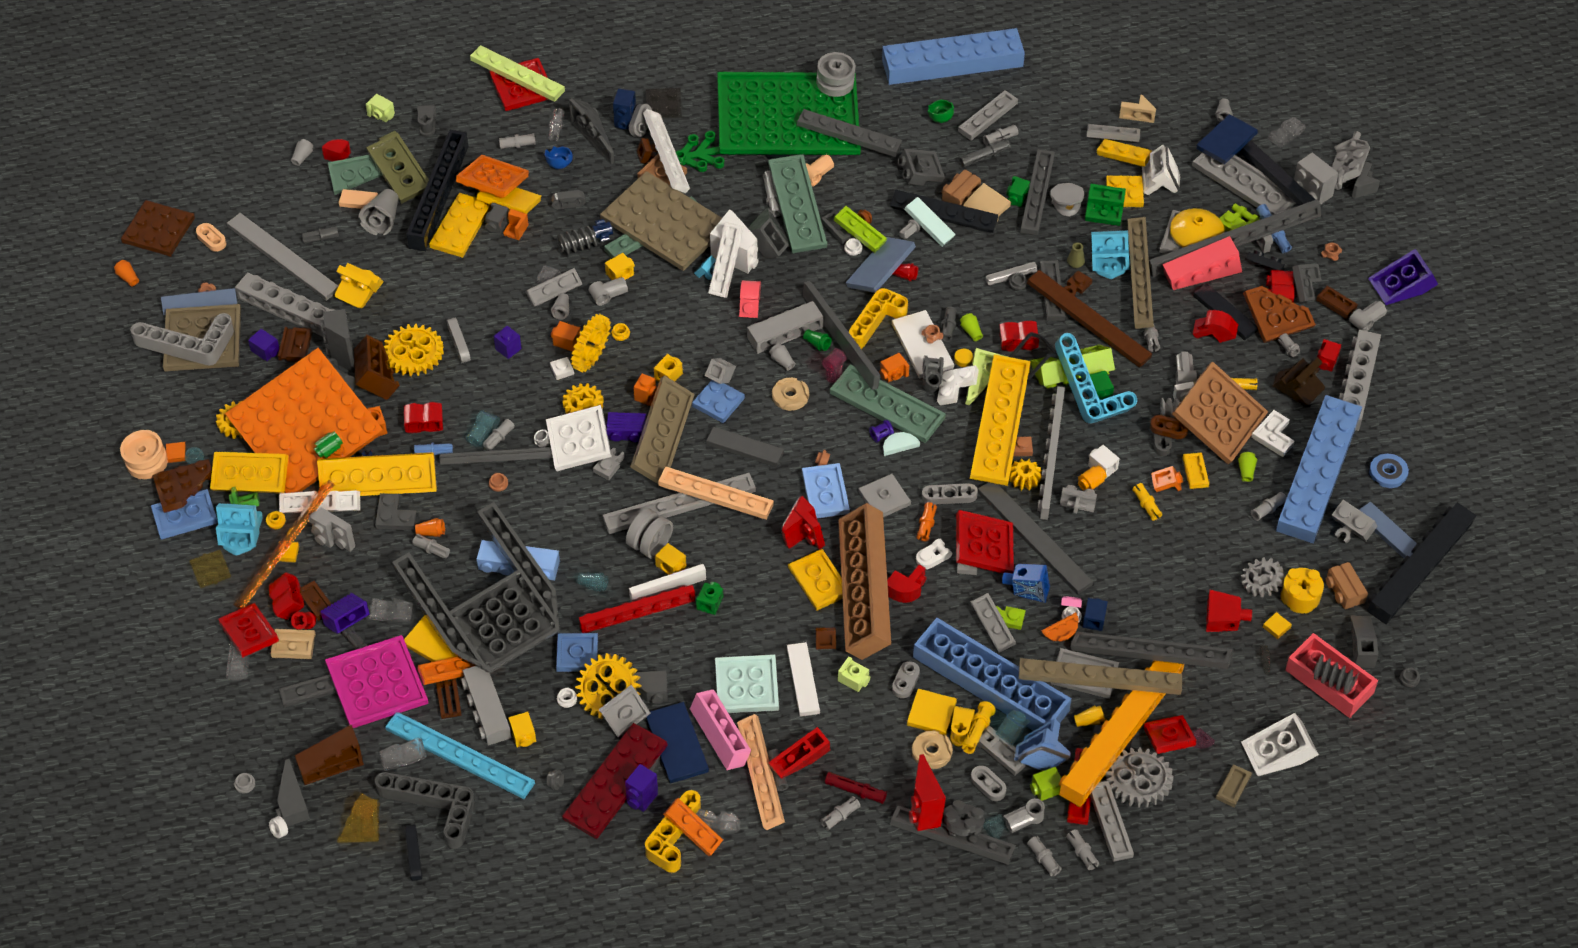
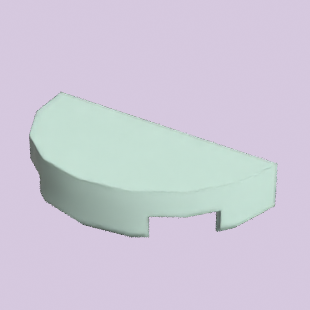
M905 432L894 433L884 442V456L920 447V442L912 434Z

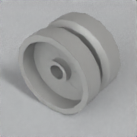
M839 52L827 53L822 56L817 66L816 84L818 89L822 93L834 97L850 93L853 89L856 65L854 60L850 56Z
M649 508L644 509L631 523L626 535V544L635 550H640L643 555L650 559L655 558V555L669 542L673 531V523L665 517H659L655 511Z

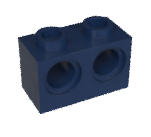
M617 90L613 102L614 125L616 128L629 129V124L636 108L635 91Z

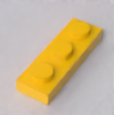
M1104 139L1097 149V155L1143 167L1150 160V153L1152 152L1149 149Z

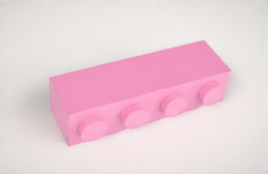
M713 689L696 693L690 710L726 770L743 767L751 749Z

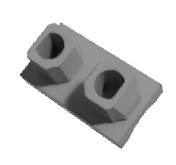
M1067 485L1066 488L1063 487L1060 506L1074 508L1073 513L1076 514L1078 509L1094 512L1097 494L1092 489L1079 491L1075 486Z

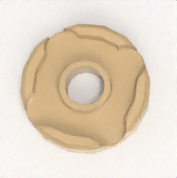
M784 378L779 380L772 389V399L781 409L788 411L797 410L808 402L809 388L802 380L800 382L797 378ZM792 391L795 395L788 396L786 393Z
M925 731L919 734L912 744V756L918 763L919 755L924 754L931 769L945 766L950 761L953 753L952 743L946 735L939 734L937 731ZM934 746L938 751L930 753L927 751V748Z

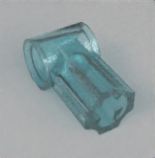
M481 410L476 417L475 425L466 436V440L475 447H481L490 432L498 428L500 417Z

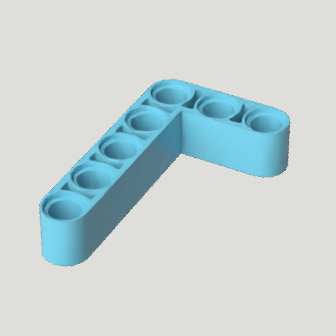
M1064 333L1055 342L1058 357L1081 416L1086 423H1095L1125 413L1137 404L1136 395L1130 391L1099 400L1075 337L1070 333ZM1062 340L1067 341L1069 347H1065L1062 344ZM1069 357L1073 358L1076 364H1071ZM1075 376H1081L1082 382H1079ZM1082 392L1087 393L1089 395V399H1085L1082 395ZM1123 398L1128 399L1130 405H1126L1123 402ZM1106 404H1110L1113 407V411H1109ZM1090 409L1095 411L1096 417L1090 415Z

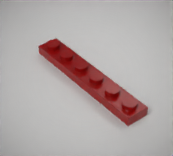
M693 585L681 586L678 589L668 592L664 591L658 595L643 597L634 602H626L620 606L605 608L592 614H585L579 617L581 633H588L694 602L695 590Z

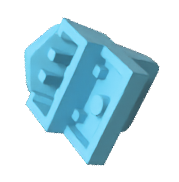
M1128 230L1091 232L1093 271H1096L1102 277L1112 280L1123 275L1126 270H1129Z
M219 503L216 506L218 545H222L226 551L235 556L251 551L256 547L259 537V529L263 519L262 512L256 510V505Z

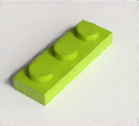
M847 206L834 217L836 223L874 253L887 241L884 235Z

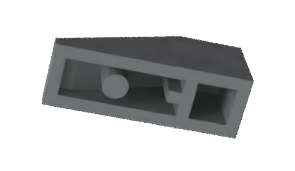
M290 759L285 760L277 799L279 809H276L277 816L284 819L287 827L310 819Z

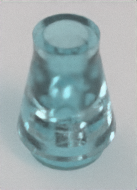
M580 573L578 575V584L597 592L605 591L608 586V576L604 575V573Z

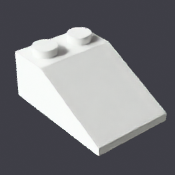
M1296 713L1241 741L1258 776L1301 765L1319 755L1303 722Z

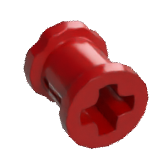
M296 612L291 618L292 626L296 629H312L316 624V616L312 612Z

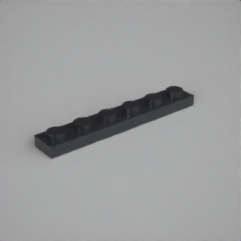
M895 190L890 204L893 209L905 211V207L919 197L942 221L990 233L994 232L998 220V214L900 190Z

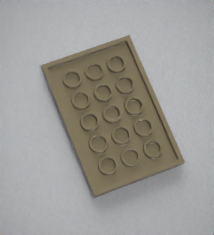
M647 171L600 214V219L610 222L611 226L628 235L633 240L638 241L641 245L682 271L710 246V233L722 219V217L680 191L673 189L670 185Z

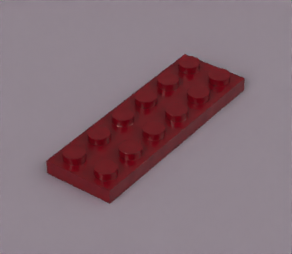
M633 723L563 814V820L593 838L598 839L627 800L625 781L639 764L650 769L668 746L667 741Z

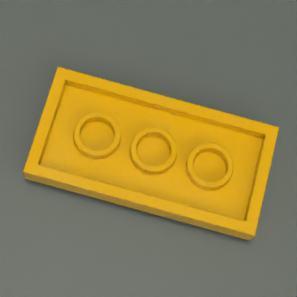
M459 193L429 243L430 248L463 258L484 222L487 213L490 211L491 205L477 200L476 197Z
M214 452L210 490L232 492V487H236L237 492L284 493L289 456L286 454Z

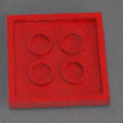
M539 58L518 63L548 78ZM489 71L505 111L549 100L493 71Z
M959 510L956 513V563L999 573H1013V522Z

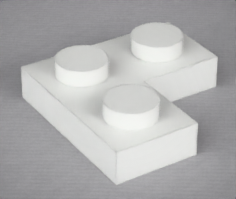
M976 365L942 372V383L939 387L937 398L939 405L957 403L960 387L977 384L979 370Z
M1275 410L1257 427L1251 437L1282 457L1294 446L1295 442L1281 433L1289 424L1290 419Z

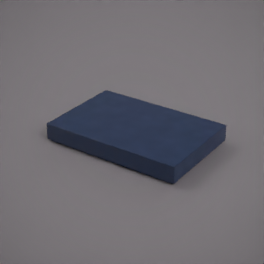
M1229 114L1197 144V150L1225 165L1257 135L1258 129Z

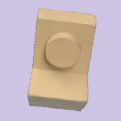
M1140 95L1139 104L1121 103L1119 118L1154 123L1156 108L1143 95Z

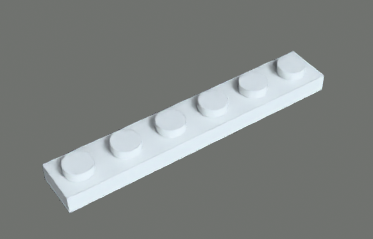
M646 109L643 113L645 122L656 145L655 148L659 153L670 185L673 189L686 193L690 187L662 117L659 113Z

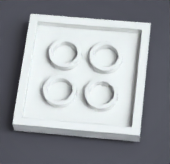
M601 405L546 419L556 471L612 457Z

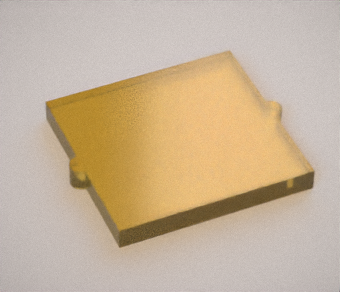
M221 550L209 554L204 553L203 556L190 560L200 588L231 578Z

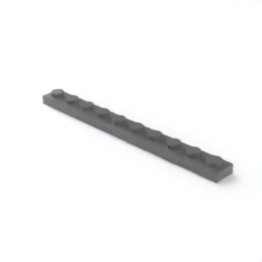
M1318 199L1307 202L1306 204L1155 257L1149 260L1150 272L1153 277L1164 273L1163 264L1229 236L1235 246L1238 247L1321 217V204Z

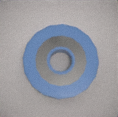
M1387 453L1380 454L1373 459L1369 473L1372 480L1378 482L1380 486L1396 488L1406 481L1409 469L1407 463L1401 457ZM1389 468L1392 469L1394 472L1387 473L1384 471V469Z

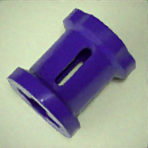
M884 420L882 424L876 427L871 426L869 428L870 435L876 443L881 438L894 434L893 427L888 420Z

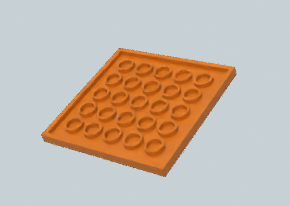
M319 348L312 351L225 413L254 453L286 454L289 456L285 493L302 492L319 480L317 460L327 458L324 456L320 458L314 451L316 447L314 443L327 433L331 434L335 431L343 442L340 446L341 448L328 458L351 457L384 433L382 427Z

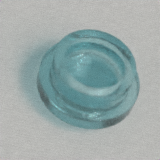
M191 447L186 451L185 461L188 464L204 460V453L199 448Z

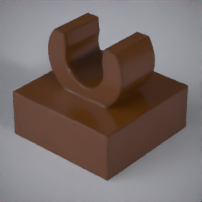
M647 138L641 139L636 150L640 163H648L649 158L655 157L654 151L658 152L655 148L656 145H650Z
M835 627L816 628V649H836Z

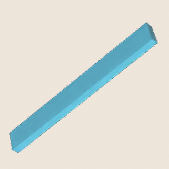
M396 712L385 726L387 731L522 799H525L535 784V780L399 712Z

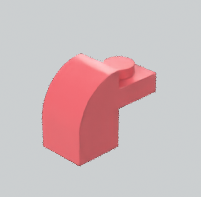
M742 280L739 317L758 318L761 281Z

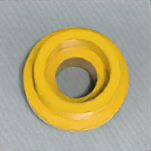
M623 323L616 324L611 331L612 337L618 341L626 340L630 336L629 328Z
M279 511L271 512L266 517V523L272 529H280L286 522L285 515Z

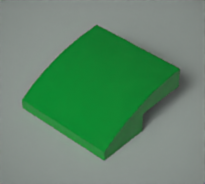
M1091 184L1085 221L1120 226L1126 189Z

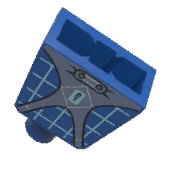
M1017 564L1014 573L1004 572L1002 583L1013 585L1015 596L1046 603L1050 589L1047 565Z

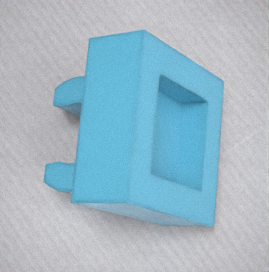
M712 255L708 257L694 274L699 278L705 275L706 279L711 280L712 274L710 271L713 272L715 266L713 264L716 259Z

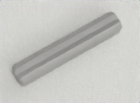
M1035 262L986 275V283L990 286L1008 281L1015 273H1022L1024 275L1036 273L1037 265Z

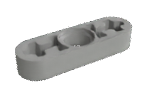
M456 317L446 320L461 363L471 361Z
M973 484L929 485L922 490V500L924 503L931 502L933 505L971 503L977 499L978 489ZM951 491L955 495L953 497H947L945 496V492Z

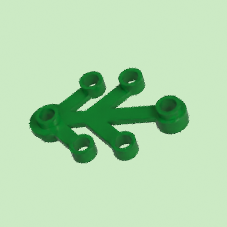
M707 131L704 141L693 152L690 151L693 146L698 145V136L695 134L689 135L688 143L682 150L675 151L682 166L687 164L696 168L699 172L707 170V163L714 165L718 169L723 168V157L714 158L710 156L720 153L719 146L708 148L715 141V132ZM698 158V159H701V160L697 162V161H695V160H693V159Z

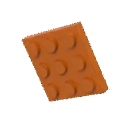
M481 155L457 175L456 182L467 187L476 188L481 192H487L496 197L504 198L528 177L529 170Z

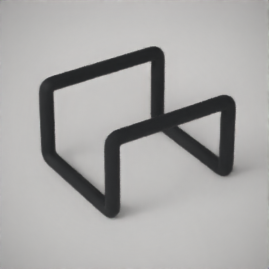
M1030 332L1009 357L1013 358L1031 336L1040 338L1052 353L1047 354L1032 372L1029 370L1027 381L1039 383L1034 374L1049 357L1059 359L1057 351L1042 335Z

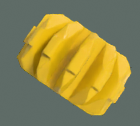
M1021 458L1019 462L1015 461L1011 467L1010 482L1013 483L1014 488L1020 486L1021 491L1024 488L1030 491L1031 487L1036 488L1041 481V467H1037V462L1031 463L1030 458L1027 461Z

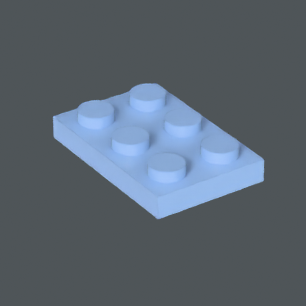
M840 463L802 468L807 500L814 507L817 518L850 513Z

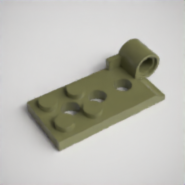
M393 131L379 138L378 142L366 147L370 157L390 188L397 193L401 204L424 193L429 179L398 132ZM389 152L395 153V156L387 157L386 154ZM398 165H402L404 167V169L400 171L395 170L394 168ZM407 178L413 180L410 184L403 182Z

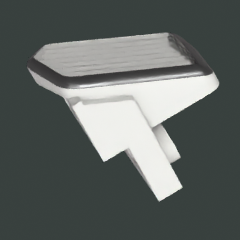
M1164 145L1151 152L1150 160L1145 167L1142 166L1143 192L1147 195L1158 190L1161 186H1164L1173 193L1179 190V170L1169 148L1164 147Z

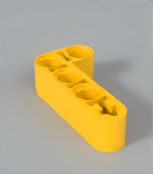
M885 288L876 291L849 330L850 335L861 349L866 345L886 315L895 319L907 316V298Z
M694 790L686 791L680 797V800L698 815L701 810L700 795ZM666 816L646 839L645 853L649 861L665 871L676 872L681 867V853L673 845L683 832ZM669 832V833H671V834H670V835H664L663 833ZM670 858L676 859L674 861H668V859Z

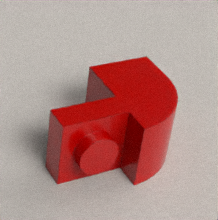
M1209 310L1206 317L1195 320L1193 335L1196 338L1213 334L1222 343L1236 339L1238 323L1232 316L1223 311Z
M919 564L909 577L895 570L887 580L888 597L902 603L918 599L921 596V587L927 578L925 576L926 568Z

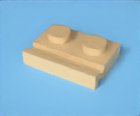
M275 629L279 642L272 644V658L312 659L314 637L316 635L315 630Z

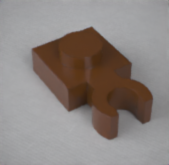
M1077 271L1067 281V286L1064 288L1076 296V292L1082 294L1092 284L1093 279Z

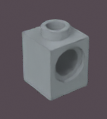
M722 358L711 359L705 376L719 384L729 383L736 366Z

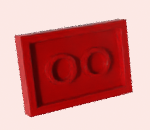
M255 603L218 619L220 626L242 658L279 642L278 635Z

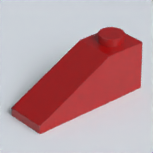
M816 727L769 761L768 764L779 778L782 779L814 763L830 751V741Z

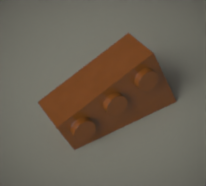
M366 334L354 349L355 385L388 400L400 385L393 378L395 372L393 368H389L387 363L389 358L383 343Z
M352 725L295 755L304 785L364 765L360 746Z

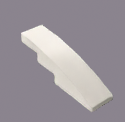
M360 491L279 494V512L313 513L320 507L328 512L360 511Z

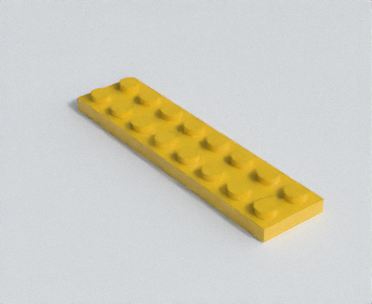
M994 354L970 479L1008 486L1031 361Z

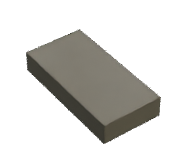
M1233 764L1216 795V799L1235 808L1252 773Z

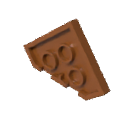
M1263 286L1247 290L1243 293L1264 343L1279 339L1285 333L1288 335L1313 328L1316 325L1309 308L1303 305L1299 306L1280 294L1276 295L1268 291Z

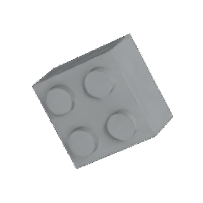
M1312 152L1297 163L1294 180L1322 204L1333 196L1338 172Z

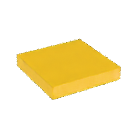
M918 689L908 717L907 726L926 731H937L939 734L946 735L957 699Z

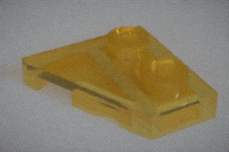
M379 799L356 800L342 834L338 838V843L379 842Z

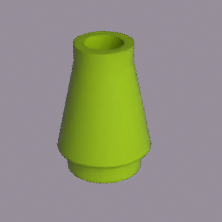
M972 313L964 315L960 319V326L974 342L982 339L983 334L981 333L977 317Z
M1251 452L1241 453L1238 462L1242 481L1251 482L1253 481L1257 458Z

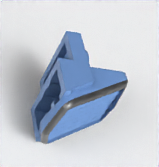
M1053 719L1024 736V741L1016 745L1014 760H1018L1022 764L1041 771L1057 767L1070 758V751L1058 741L1060 723Z

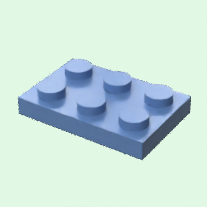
M208 489L199 491L195 496L191 495L183 508L164 513L161 503L151 505L161 540L218 523Z

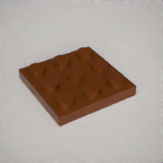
M145 200L123 234L121 241L124 244L171 257L195 219L194 213Z

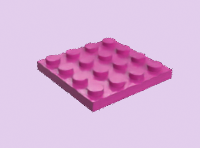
M402 635L325 659L349 726L352 725L353 728L392 716L396 712L402 713L428 704V698Z

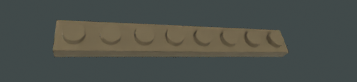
M1146 217L1128 219L1135 329L1154 327Z
M1020 658L1018 679L1177 695H1181L1182 674L1024 658Z

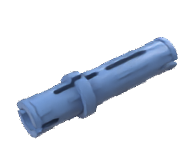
M1266 204L1257 207L1256 211L1261 219L1272 216ZM1284 230L1271 234L1273 241L1277 243L1282 253L1292 249V246L1285 237Z

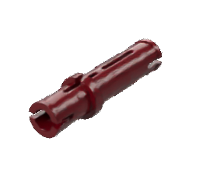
M830 771L825 779V784L857 794L862 799H871L881 804H884L887 791L874 788L868 783H859Z

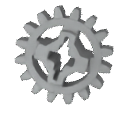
M1263 557L1260 562L1255 559V564L1248 563L1249 568L1243 569L1244 574L1241 575L1243 587L1246 588L1248 594L1252 592L1254 597L1258 593L1261 597H1264L1265 593L1271 596V591L1278 592L1277 586H1283L1282 581L1285 579L1282 566L1280 567L1278 561L1274 563L1272 558L1266 561L1265 557Z

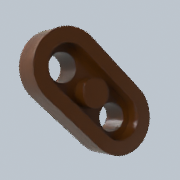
M1156 415L1151 419L1150 429L1157 435L1174 439H1183L1187 436L1188 428L1178 419L1163 415Z

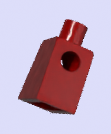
M1214 590L1209 591L1206 632L1237 631L1240 620H1252V610L1241 608L1240 597Z

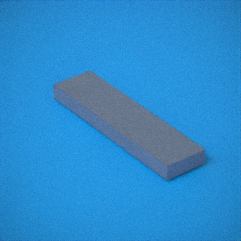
M235 288L161 296L163 315H166V309L238 304Z
M1372 502L1359 509L1375 520L1378 527L1374 532L1399 555L1405 558L1407 555L1410 557L1413 554L1411 551L1417 543Z

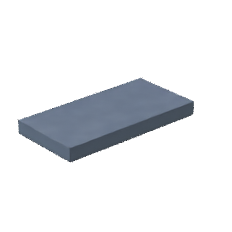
M886 237V243L875 253L872 252L846 281L847 287L876 293L916 247L915 243Z

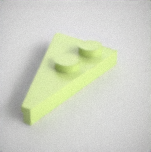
M978 348L975 349L972 366L976 365L979 370L977 384L968 386L965 404L970 405L988 386L994 354H1000Z

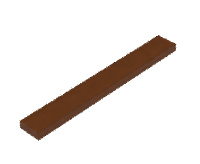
M1038 270L1028 279V285L1139 368L1152 357L1151 352L1041 270Z

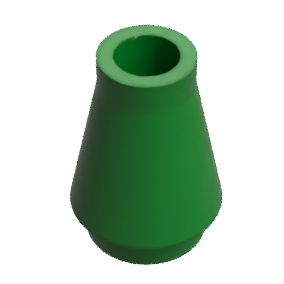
M809 329L803 335V339L807 340L819 351L828 350L832 342L828 334Z

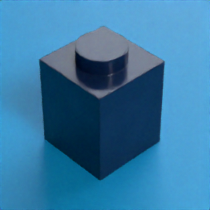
M1088 598L1083 628L1103 631L1108 601Z

